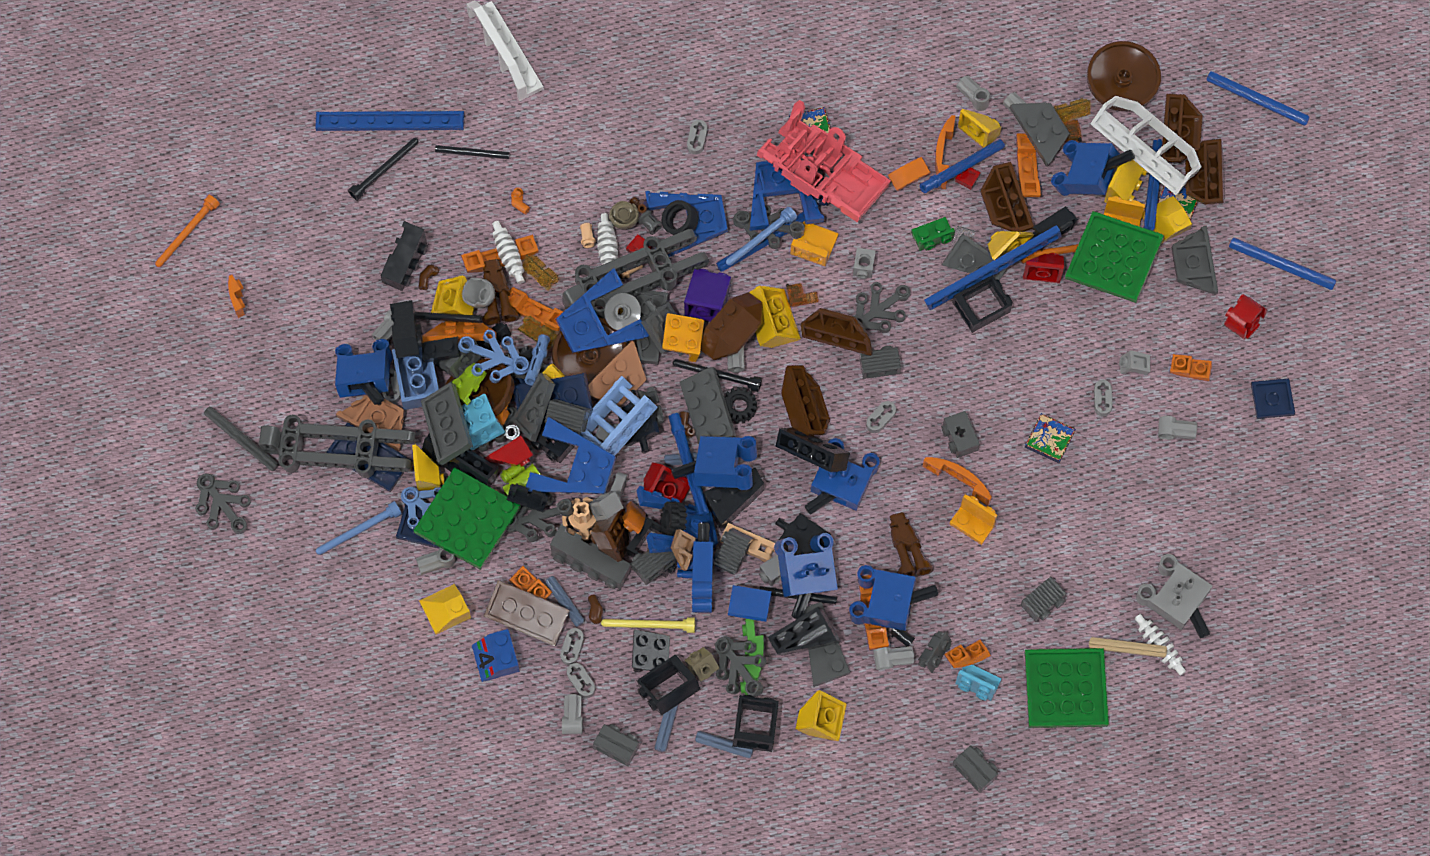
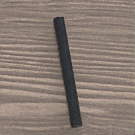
M435 146L436 153L509 159L510 152Z
M415 312L416 319L471 323H482L483 321L481 315Z
M759 587V590L771 591L772 596L784 597L783 589ZM811 594L809 601L836 605L837 597ZM797 595V596L785 597V598L797 599V598H798V595Z

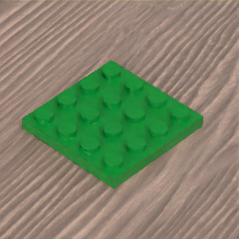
M1092 211L1066 272L1065 279L1137 303L1164 235Z
M454 468L413 531L418 536L481 570L518 513L521 505L507 501V496Z
M1104 648L1031 649L1024 651L1028 728L1108 727Z

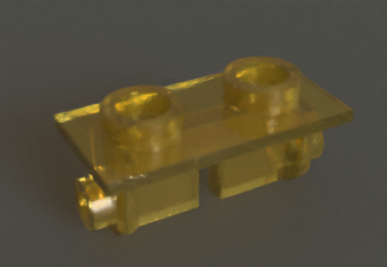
M1083 98L1070 102L1069 106L1066 103L1054 106L1062 122L1091 115L1090 100Z
M526 255L522 265L525 272L530 274L541 286L549 291L552 283L556 284L559 281L558 274L549 267L544 270L543 268L546 264L537 256Z
M526 315L523 319L524 323L517 330L536 342L541 334L549 336L550 342L547 349L551 348L557 336L556 331L551 330L545 325L540 328L541 322L532 316Z

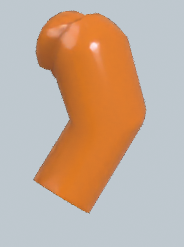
M519 187L514 188L511 193V204L526 215L530 207L523 202V190Z

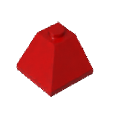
M1049 253L1026 261L1023 279L1060 283L1064 270V256L1057 253Z
M519 436L484 459L491 463L514 467L519 464L522 467L530 462L529 457L533 456L522 436Z
M654 462L651 463L644 477V490L651 493L653 491L662 493V497L670 500L673 497L678 499L680 503L683 502L690 488L687 478L680 477L674 479L671 469Z

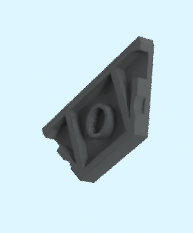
M1051 103L1011 104L1010 110L1045 166H1049L1070 134Z
M1206 225L1197 232L1186 236L1184 240H1179L1173 244L1171 250L1177 282L1216 295L1218 294V287Z

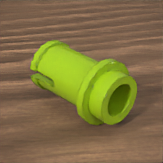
M519 464L515 467L511 466L507 470H502L500 477L507 484L522 473L525 468L524 466L520 467Z

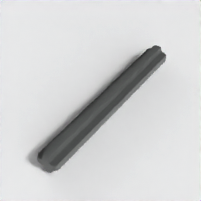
M209 406L204 411L206 417L269 470H276L279 464L215 409Z

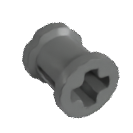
M650 210L644 212L638 219V223L643 224L651 235L655 234L662 227V222L657 221L652 216Z

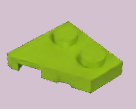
M475 363L468 366L457 379L452 381L456 385L460 401L466 405L471 402L469 399L471 392L478 390L479 384L487 374L483 371L481 376H474L471 370ZM476 367L475 371L481 372V369Z

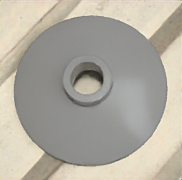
M619 293L612 296L606 303L604 316L610 327L619 330L640 319L641 307L634 296L627 293ZM619 308L623 309L622 314H618Z

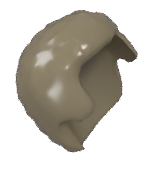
M619 201L612 206L609 212V219L617 229L627 230L636 225L639 219V212L635 204Z

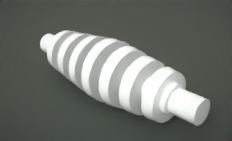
M607 213L601 214V222L598 224L597 249L602 265L618 258V243L616 242L615 230L613 229L612 222L609 221Z
M495 221L492 223L495 230L493 238L495 239L494 242L498 256L503 265H505L506 270L509 271V275L515 277L518 284H522L525 281L522 276L524 268L518 247L515 246L516 244L510 234H508L507 229L502 228L499 221Z
M1141 614L1135 618L1136 622L1140 625L1139 632L1145 631V634L1142 636L1143 639L1150 638L1147 644L1166 646L1170 641L1168 637L1161 640L1165 634L1162 631L1156 634L1155 632L1159 628L1157 626L1151 628L1153 624L1151 620H1145ZM1171 643L1166 646L1167 655L1162 662L1164 664L1169 662L1170 664L1167 667L1170 670L1175 669L1181 676L1186 670L1181 665L1182 658L1178 657L1176 659L1178 655L1177 650L1171 652L1174 648V645Z

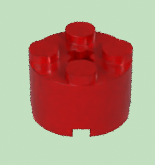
M1242 294L1237 301V305L1234 308L1230 307L1226 312L1225 316L1228 318L1224 325L1242 339H1248L1260 326L1258 323L1260 317L1264 319L1267 309L1249 296Z

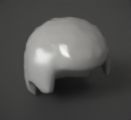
M470 278L463 286L462 298L465 303L472 307L485 308L493 302L495 289L486 279Z

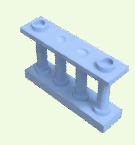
M623 376L613 384L609 391L594 406L593 411H590L586 431L579 433L580 436L614 456L658 408L645 395L641 400L630 391L632 385ZM623 396L635 405L628 414L616 405ZM611 410L622 419L616 428L604 420ZM598 425L610 434L603 443L591 434Z

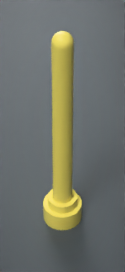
M687 617L683 621L603 619L601 621L603 627L683 629L687 633H695V617Z

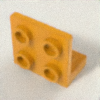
M1116 196L1108 197L1103 215L1140 227L1145 204L1136 200H1123Z
M804 221V235L801 238L793 239L790 254L826 266L838 238V233L814 224H805Z
M668 313L666 315L662 349L688 354V361L696 362L700 355L704 320Z
M965 494L962 498L961 507L949 524L982 545L995 527L997 514L991 507H985L980 504L979 500L974 496Z

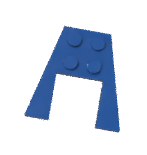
M756 162L750 231L766 229L769 226L763 197L799 193L805 224L824 222V216L820 213L818 204L811 195H805L790 184V180L781 175L783 169L776 172L775 167L770 162Z
M645 191L647 206L650 211L666 208L675 200H683L694 206L698 211V225L694 230L697 240L686 247L667 254L668 257L728 232L722 195H688L687 193L670 194L668 192L651 193L650 191Z
M615 268L555 319L572 353L643 339L649 336L641 324V319L607 336L591 301L623 285Z
M548 417L542 436L577 446L578 450L567 482L530 472L526 488H529L528 492L535 490L541 493L605 495L616 456Z
M639 486L636 490L640 506L662 509L666 502L680 503L678 499L673 497L671 500L662 497V493L646 491L643 486ZM691 504L685 505L687 509V524H685L686 530L684 532L695 537V541L698 542V523L708 522L710 524L709 542H713V548H715L718 544L712 513L709 511L707 515L700 516L697 513L696 506ZM649 533L646 537L649 553L671 552L674 536Z

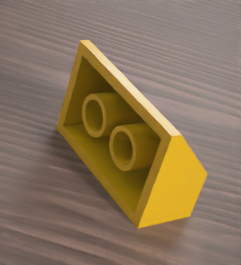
M1134 160L1118 166L1108 186L1104 202L1107 203L1108 197L1114 196L1120 197L1123 200H1134L1135 196H1133L1135 190L1139 191L1143 182L1140 179L1142 175L1146 176L1148 172Z
M759 285L749 292L763 303L762 325L755 332L761 347L773 348L801 339L784 289Z

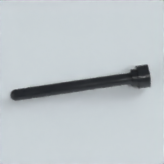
M413 138L361 184L351 186L348 189L350 196L356 201L362 198L363 193H365L364 190L418 144V139Z
M678 359L673 360L675 367L698 373L708 368ZM716 370L720 379L747 385L754 392H759L762 384L761 377L746 378Z

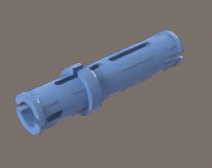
M539 335L536 347L532 350L533 356L524 379L528 385L534 384L539 375L543 359L547 356V347L550 342L547 335Z

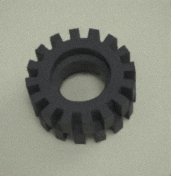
M737 387V390L732 388L731 392H726L724 398L732 422L733 420L735 424H739V421H742V424L746 420L749 422L751 417L755 416L757 409V400L755 395H752V391H747L745 387H743V390H740V387ZM741 399L746 402L747 407L744 411L738 412L733 409V402Z
M679 502L664 503L662 513L660 514V529H662L661 533L663 535L674 536L676 530H686L687 509L685 504Z

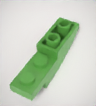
M745 618V624L742 625L743 636H747V641H752L756 644L755 652L751 654L745 652V655L763 656V635L755 636L754 620ZM744 665L753 679L758 681L762 668L755 665ZM740 682L741 694L745 693V695H748L745 691L746 682Z

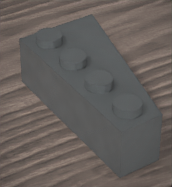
M560 525L550 543L553 560L560 564L566 563L570 565V568L580 573L583 571L588 574L589 578L595 581L599 579L605 582V585L611 589L618 588L621 590L631 572V564L623 559L617 562L599 550L596 544H587L582 539V536L577 533L571 535L566 532L567 528Z

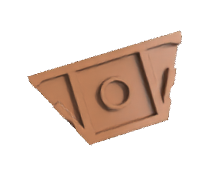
M630 341L588 383L591 397L601 400L621 376L632 385L630 390H637L646 381L633 341ZM623 396L616 405L620 407L627 398Z
M365 395L361 400L351 403L350 407L336 413L339 419L355 427H359L362 421L369 419L377 425L378 429L403 430L404 409L386 399L378 406L374 405L369 397ZM373 427L367 428L365 433H371L373 431ZM385 443L398 451L401 449V444Z

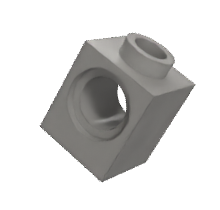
M857 248L853 269L854 276L860 279L872 278L876 250ZM860 263H867L868 266L862 267Z
M615 491L606 492L605 495L601 494L588 503L596 521L606 520L623 509L620 497Z
M778 555L760 565L759 576L764 583L768 582L770 586L781 580Z

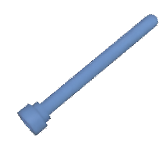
M786 207L781 211L779 219L726 260V264L729 266L734 264L784 223H792L797 219L795 211L791 207Z
M395 501L391 502L385 508V511L321 545L316 549V553L321 555L388 517L396 518L402 515Z

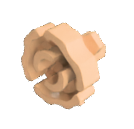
M585 497L583 502H581L579 498H575L571 501L574 512L570 516H562V524L567 528L566 530H568L569 534L574 535L577 533L586 541L591 539V531L588 530L596 523V519L588 504L593 500ZM567 520H569L573 528L580 531L575 532L571 528H568Z

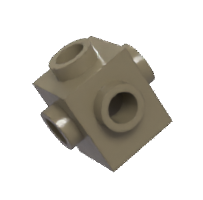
M704 647L691 653L684 660L688 666L687 668L700 682L708 679L712 673L720 669L713 655Z

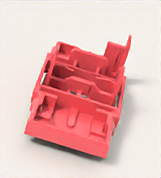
M798 100L793 106L789 120L778 132L785 139L778 146L771 143V138L768 139L758 150L757 156L773 164L776 172L783 169L781 175L790 180V184L805 195H812L817 199L822 195V202L824 204L826 202L833 204L842 213L858 222L888 188L891 180L862 162L860 154L844 145L846 136L840 128L832 127L826 133L814 124L809 127L802 122L801 119L805 105L804 102ZM835 133L839 135V140L834 138ZM814 151L812 157H811V156L806 157V156L804 155L805 153H807V154L810 155V154ZM818 168L826 172L829 178L825 177L822 180L823 175L817 172Z

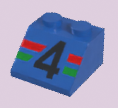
M508 629L491 633L472 645L482 682L520 672Z

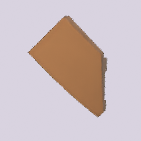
M679 529L675 532L671 549L681 569L687 570L693 556L690 554L693 541L696 538Z

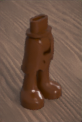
M498 259L484 261L483 279L488 280L493 285L495 296L500 298L502 321L505 323L517 321L519 316L509 302L510 289L507 285L503 267L500 266ZM496 297L488 305L487 312L483 316V323L488 326L500 322Z
M904 512L891 515L892 543L898 552L901 563L897 573L914 576L916 570L918 576L930 574L933 571V567L923 557L920 551L922 546L909 519H906ZM907 551L912 552L913 559L915 562V569L911 563Z

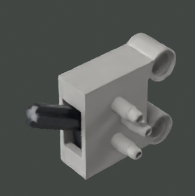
M1164 555L1159 562L1158 571L1163 576L1171 577L1157 595L1152 585H1141L1136 594V601L1142 606L1149 607L1180 630L1191 620L1200 639L1209 636L1210 632L1198 607L1210 593L1213 586L1180 564L1174 555ZM1163 563H1170L1172 568H1166ZM1141 592H1147L1150 598H1144Z

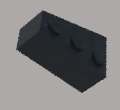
M406 221L402 224V227H404L401 238H396L395 243L397 246L393 254H389L380 275L382 283L400 291H403L405 286H409L413 270L416 271L418 269L421 255H425L428 250L424 229Z
M409 300L390 304L391 321L394 323L392 326V337L396 358L418 355L419 348L422 347L423 333L421 323L417 324L413 301Z
M756 468L752 469L753 485L748 490L714 487L704 492L707 507L721 532L728 523L735 520L764 491V482Z
M816 607L768 637L776 653L781 656L842 643L824 610L820 607Z

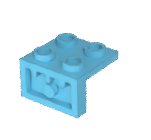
M486 394L471 400L468 405H462L473 447L470 448L471 450L505 433L503 426L495 417Z
M969 665L959 671L955 684L965 692L971 691L976 693V696L981 700L986 701L988 699L991 701L1001 682V678L974 665Z

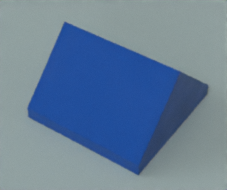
M733 585L728 616L766 622L772 592Z

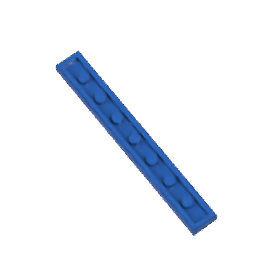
M464 111L316 112L315 129L316 131L464 130Z
M1058 226L1052 227L924 299L928 309H935L951 300L957 293L991 275L999 273L1061 238Z

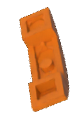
M951 115L946 121L938 137L935 153L936 175L949 168V165L942 164L945 139L952 140L955 115ZM947 181L941 184L942 189L946 190Z
M1017 133L1019 186L1023 197H1040L1036 150L1025 133Z
M533 234L515 239V246L518 247L521 260L539 252ZM496 248L481 253L479 250L461 255L467 273L483 272L485 268L484 261L498 259L500 266H505L499 258Z
M514 287L510 289L509 302L518 314L544 328L554 331L560 330L555 319L563 311L557 308L551 309L529 298L526 293Z
M925 457L922 467L937 476L942 471H945L973 488L972 496L987 506L990 504L991 495L989 491L970 471L945 459Z
M866 575V576H862V578H863V579H870L871 576H870V575ZM859 585L861 602L869 608L873 586L865 589ZM864 623L869 650L889 647L885 627Z

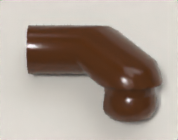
M632 197L628 201L631 204H635L640 213H644L647 209V202L644 199L638 200L636 197Z
M433 264L428 265L420 273L418 289H428V280L431 275L436 276L439 273L437 266Z
M680 411L679 415L685 428L686 438H692L695 435V429L688 424L689 413Z
M590 595L588 597V602L591 606L589 620L593 624H599L602 621L603 608L597 596Z

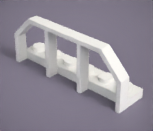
M475 0L467 3L469 18L477 16L483 26L486 47L494 44L498 51L501 72L509 70L516 86L518 100L521 101L543 90L542 83L493 2L491 1L483 6Z
M1114 96L1104 103L1090 123L1123 152L1132 150L1135 155L1133 160L1175 195L1182 190L1187 181L1197 174L1201 168L1195 149L1136 101ZM1111 106L1131 110L1142 118L1143 121L1134 126L1130 131L1106 110ZM1148 124L1169 141L1159 148L1157 152L1135 135V133ZM1172 146H1175L1187 156L1192 170L1184 176L1160 155Z

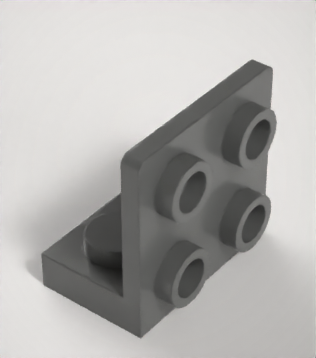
M462 344L463 348H469L467 344ZM461 352V357L434 361V364L457 379L468 366L476 363L482 356L473 352Z

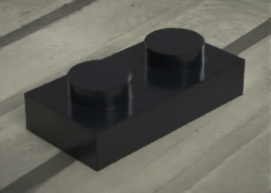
M457 336L422 342V360L427 363L461 357V351L458 348L460 338Z

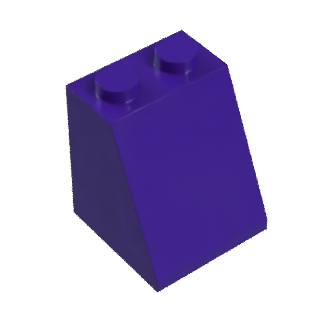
M694 269L684 301V316L711 322L727 303L731 276L721 272L712 273L706 269Z

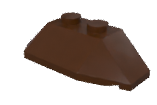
M1166 94L1164 124L1194 148L1195 152H1198L1201 145L1203 115L1185 94ZM1163 137L1162 146L1169 142L1165 137ZM1172 146L1161 155L1167 162L1180 163L1187 158L1175 146Z
M1204 140L1201 142L1200 150L1196 152L1201 168L1197 174L1187 181L1186 195L1204 205L1224 203L1225 172L1222 140ZM1188 159L1185 162L1186 175L1192 170Z
M1007 162L993 166L980 190L991 224L1014 232L1032 229L1034 225L1012 163Z
M749 292L730 298L706 326L700 351L713 361L738 353L762 325L763 303Z
M819 308L800 324L803 338L869 356L872 355L871 340L862 323L853 316Z
M788 365L785 370L781 394L791 426L808 436L824 435L829 425L830 417L820 386L806 372V368L803 365Z
M624 507L610 518L597 521L590 534L592 542L597 544L599 550L617 562L622 561L630 540V532L623 525L622 516L626 513Z

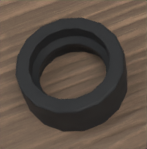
M675 200L664 209L661 221L666 232L675 235L688 229H693L694 231L698 225L699 216L694 206L683 200ZM686 209L687 220L685 224L675 229L673 227L674 216L679 210Z

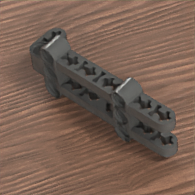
M693 229L682 231L661 241L655 236H649L644 240L643 248L591 269L588 265H579L575 270L576 285L563 292L562 303L565 309L569 308L613 268H615L619 275L648 263L652 273L628 282L591 301L597 316L603 319L605 318L604 310L606 303L612 296L619 293L637 296L658 286L664 290H672L676 286L677 278L692 273L694 269L699 270L705 267L710 261L706 253L701 252L674 264L671 263L667 254L686 247L697 240ZM654 246L655 249L651 250L648 247ZM659 261H660V262H663L664 264H663V265H658V264H656V262H659ZM584 274V275H587L588 277H586V278H581L580 275ZM670 277L672 278V280L667 281L664 278ZM596 306H603L604 308L601 309V310H599V309H597V308H595V307H596Z
M292 414L284 419L282 432L274 426H261L259 447L266 453L279 454V464L288 473H294L299 469L300 465L355 469L362 478H369L374 474L375 470L410 472L411 460L377 457L378 443L414 444L415 433L406 430L378 429L377 425L369 419L362 421L359 427L304 424L297 415ZM298 422V425H297L296 428H294V429H291V428H290L291 425H292V423ZM373 427V431L371 433H365L367 428ZM303 438L357 441L355 455L302 452ZM290 441H296L294 446L288 447ZM365 446H371L368 452H363ZM293 459V462H292L291 465H289V466H286V465H285V463H286L287 460ZM362 465H369L366 470H360Z

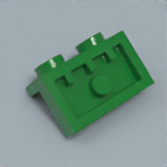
M946 217L911 229V234L919 251L924 249L928 251L937 244L951 242L954 238L955 230L954 228L951 229Z

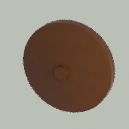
M1129 41L1112 42L1101 47L1091 58L1087 69L1088 87L1092 95L1102 105L1114 96L1136 101L1144 107L1155 97L1161 82L1160 66L1153 54L1143 46ZM1117 106L1110 107V109L1116 111H1131Z
M599 318L607 336L617 331L610 327L605 319ZM560 330L553 343L552 361L565 376L586 373L589 383L627 344L624 342L572 353Z
M480 359L476 363L481 364L491 359ZM499 364L485 370L487 374L479 384L478 390L476 392L472 391L469 399L473 400L482 394H486L495 417L506 408L514 392V380L511 374L501 378L498 383H493L490 380L491 372L506 368L504 364ZM493 374L495 379H499L497 374ZM450 376L445 385L455 380V378Z

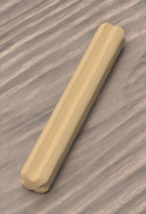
M1094 637L1089 640L1090 649L1104 648V651L1165 658L1167 655L1166 646Z

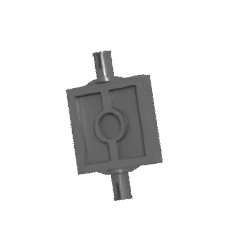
M650 298L644 303L651 312L641 321V324L662 354L667 351L662 349L666 315L668 313L676 314L668 301L656 307Z

